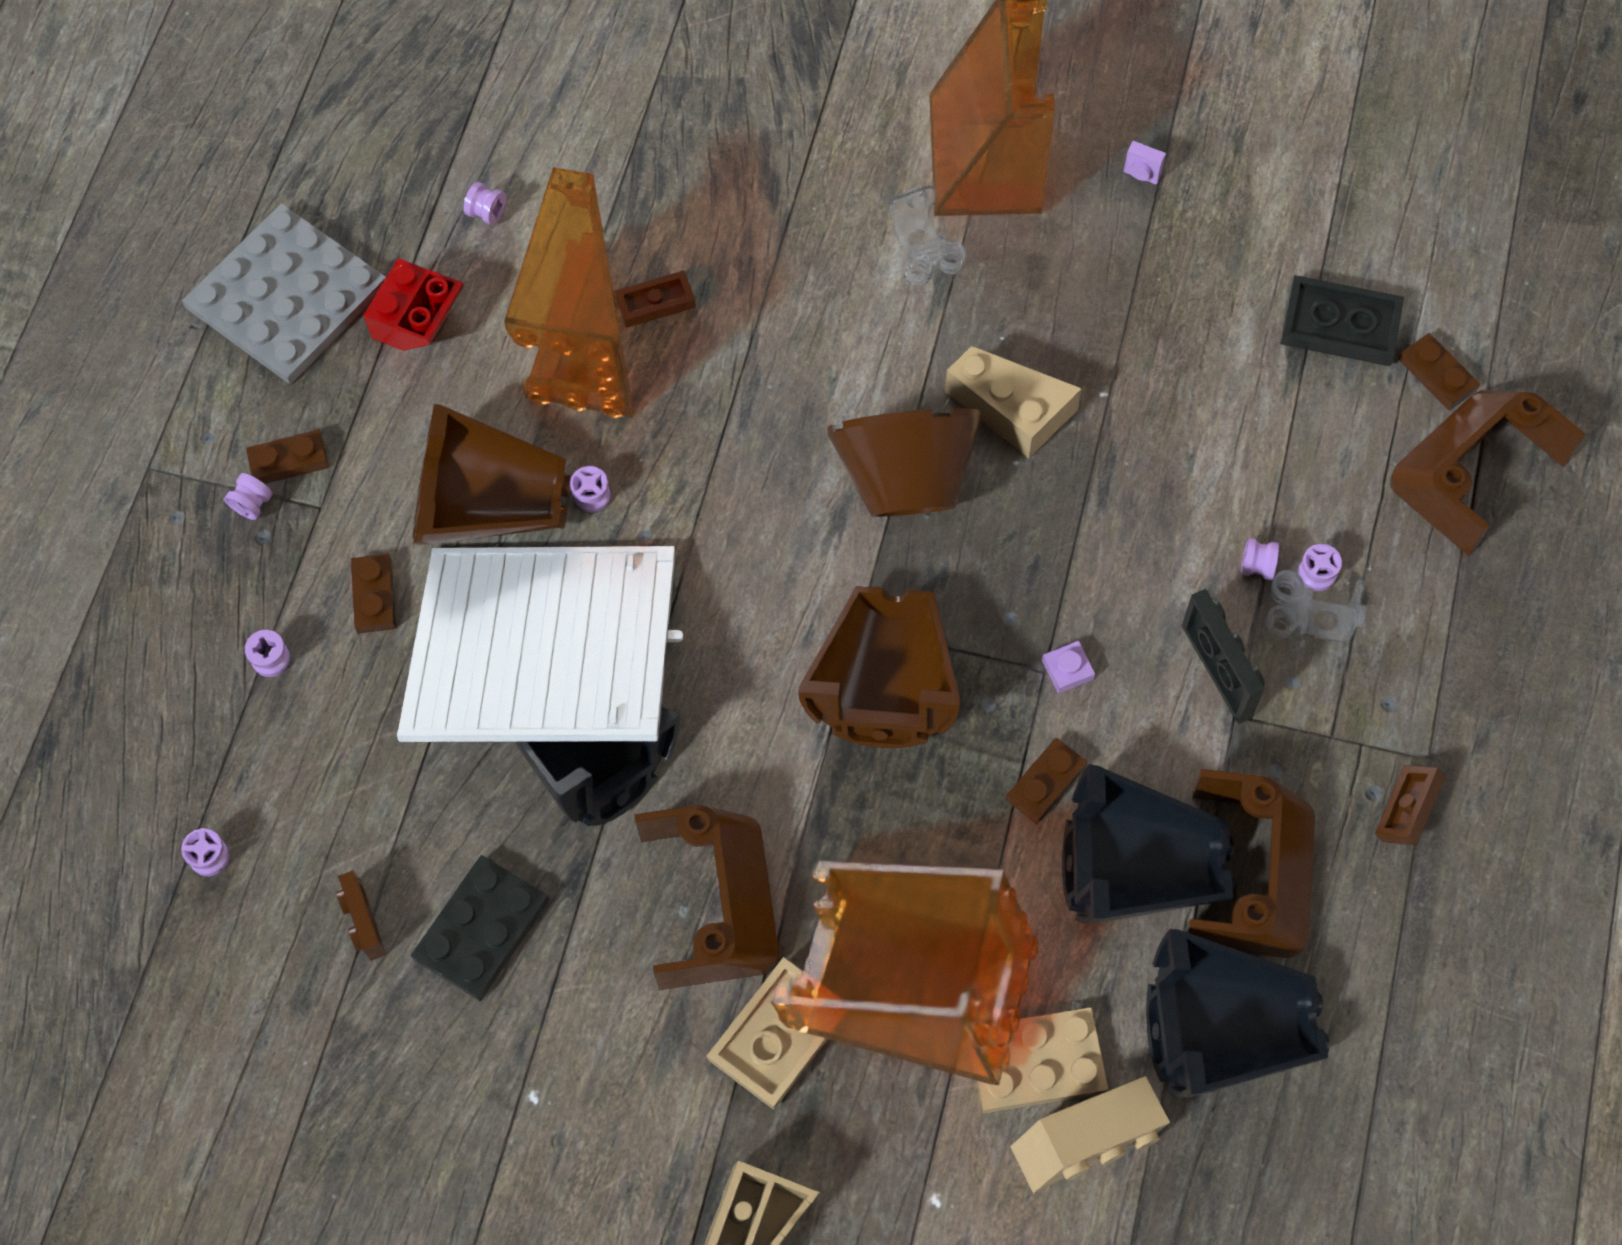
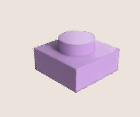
M1132 141L1127 151L1124 172L1138 180L1148 181L1157 185L1162 175L1166 153Z
M1079 641L1043 654L1042 662L1058 694L1094 680L1095 672Z

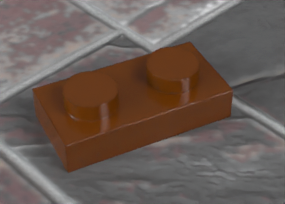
M684 270L615 290L616 300L626 328L696 308L695 299Z
M1427 333L1402 351L1398 359L1449 411L1475 393L1480 386V383L1430 333Z
M319 429L246 447L251 476L264 484L329 468L323 436Z
M389 553L351 558L354 627L356 632L360 634L396 629L392 559Z
M1055 738L1007 793L1005 800L1035 824H1038L1085 769L1087 760L1058 738Z
M1404 765L1375 835L1382 842L1417 846L1446 776L1435 767Z
M354 870L339 875L338 878L342 890L337 891L336 895L344 915L351 914L354 927L348 928L355 950L360 951L363 949L371 961L385 956L386 952L361 880Z

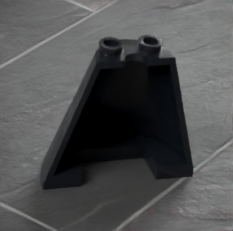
M661 707L658 741H516L514 743L561 811L575 823L578 821L583 822L587 826H597L623 815L638 803L659 778L654 774V771L662 757L669 759L674 749L679 731L680 715L675 711Z
M1089 764L1072 797L1073 803H1078V807L1072 813L1073 820H1066L1062 849L1063 890L1069 911L1078 913L1076 914V921L1085 924H1096L1228 901L1233 898L1236 891V878L1232 875V871L1226 868V861H1230L1234 851L1233 839L1229 837L1228 821L1098 765Z
M1179 929L1168 930L1158 946L1152 963L1154 967H1159L1158 976L1155 978V984H1148L1146 1003L1147 1036L1151 1059L1160 1082H1168L1170 1084L1168 1093L1175 1097L1191 1098L1328 1058L1329 1038L1324 1029H1319L1316 1022V1017L1320 1016L1323 1009V999L1318 992L1315 976Z

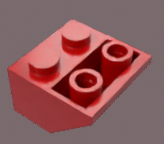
M398 258L363 315L371 338L402 351L430 345L462 291L463 283Z

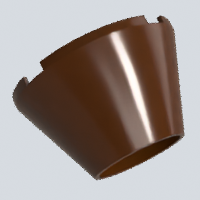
M951 408V413H932V409L914 410L842 421L843 428L835 429V425L827 427L828 437L871 517L903 516L949 510L956 507L981 422L980 410L970 408Z

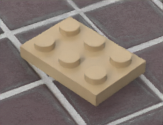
M783 957L708 1053L707 1060L774 1110L850 1011V1006Z
M1091 1007L973 1026L967 1029L983 1114L1100 1095L1109 1090Z

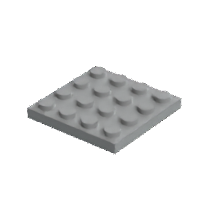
M281 203L182 302L187 310L291 385L370 305L386 277Z

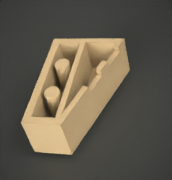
M973 346L954 362L946 372L945 393L964 408L980 410L981 421L1028 459L1078 411L1082 388Z
M1144 1076L1039 1119L1010 1148L1032 1192L1035 1193L1063 1179L1068 1181L1087 1172L1090 1166L1098 1162L1102 1166L1109 1164L1125 1155L1124 1150L1135 1146L1138 1151L1160 1140L1157 1133L1167 1126L1170 1121L1147 1077Z
M737 1161L730 1173L704 1245H779L820 1192L744 1162Z

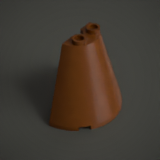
M433 405L418 489L412 544L426 545L557 528L564 529L567 507L561 506L562 501L560 499L561 496H568L571 475L564 474L566 459L443 405Z
M855 587L799 686L798 695L801 705L816 724L822 720L833 728V735L852 743L877 748L912 747L927 743L929 735L936 732L944 734L949 730L959 713L960 695L934 592L906 590L904 595L895 597L888 595V592L881 587Z

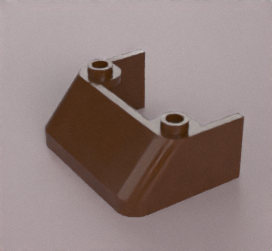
M1481 390L1474 393L1395 466L1391 474L1390 485L1394 493L1468 556L1477 548L1489 524L1461 501L1471 488L1472 478L1469 471L1459 461L1505 419L1563 467L1569 463L1586 435L1535 393Z
M1201 769L1192 790V798L1241 804L1244 810L1252 816L1272 819L1267 896L1249 894L1240 898L1233 908L1231 924L1190 919L1184 932L1245 953L1281 958L1297 956L1303 951L1309 940L1315 813L1308 802L1268 777Z
M703 805L634 814L641 842L681 837L685 843L694 847L713 845L724 922L707 924L698 930L693 940L695 959L653 965L659 990L759 976L772 971L779 960V949L762 832L758 822L747 815Z

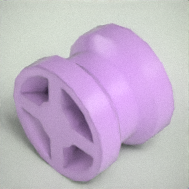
M475 182L465 197L464 214L472 218L479 216L483 219V222L495 225L505 209L506 194L498 189L488 190L485 184Z
M586 466L575 471L571 477L570 487L576 506L587 513L600 512L606 508L610 502L611 494L607 476L603 470L594 466ZM592 491H593V492L595 493V494H591V495H589V494L585 495L586 492H592Z
M241 473L236 480L237 487L234 491H229L226 494L224 501L238 514L248 519L256 520L261 513L260 506L263 502H268L273 493L268 486L257 478Z
M1247 538L1241 564V575L1249 577L1252 574H1259L1263 579L1272 581L1278 560L1279 543L1270 542L1266 545L1258 543L1254 538Z
M1327 544L1312 545L1306 550L1298 568L1300 582L1312 591L1320 592L1333 586L1342 567L1340 553L1334 547Z
M268 629L259 630L247 639L245 654L257 673L265 677H275L288 668L290 652L281 636L275 631Z
M201 828L194 830L183 840L181 847L182 856L196 873L202 876H213L223 871L227 866L230 858L229 848L219 835L211 829ZM210 852H214V854H211V856L208 857L207 860H205L206 856Z

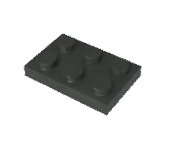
M1294 275L1280 344L1391 366L1395 354L1404 297Z
M1205 588L1191 595L1181 627L1239 725L1252 719L1265 690V681L1258 667L1255 665L1251 666L1244 654L1245 647L1240 636L1236 632L1232 633L1226 624V616L1222 605L1217 599L1212 600Z
M480 855L410 956L417 963L478 1001H481L550 899L544 892L483 855Z

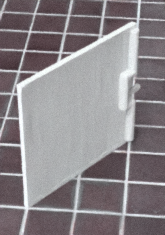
M675 547L432 548L397 732L398 741H658L665 673L666 642H680L683 640L682 631L668 630L675 566Z

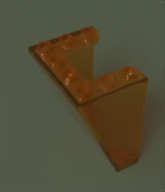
M995 0L929 93L934 216L1042 213L1055 111L1054 94H1046L1045 100L1035 97L1044 11L1047 8V0Z
M553 167L504 320L507 333L517 345L526 348L539 347L531 375L525 379L523 384L525 398H529L539 404H548L549 402L562 404L576 411L588 409L602 412L609 417L626 416L632 418L634 407L594 175Z
M818 861L812 879L814 883H824L827 891L826 894H823L822 901L815 900L813 906L820 919L801 978H790L788 985L777 984L771 1001L785 1026L983 1083L999 1085L1003 1069H1007L1010 1063L1011 1051L1009 1044L1012 1033L1016 1032L1019 1028L1020 1001L1022 995H1026L1029 989L1028 970L1030 962L1035 960L1038 953L1037 936L1033 935L1028 924L1027 914L1025 911H1022L1017 901L1016 891L1010 886L1004 870Z

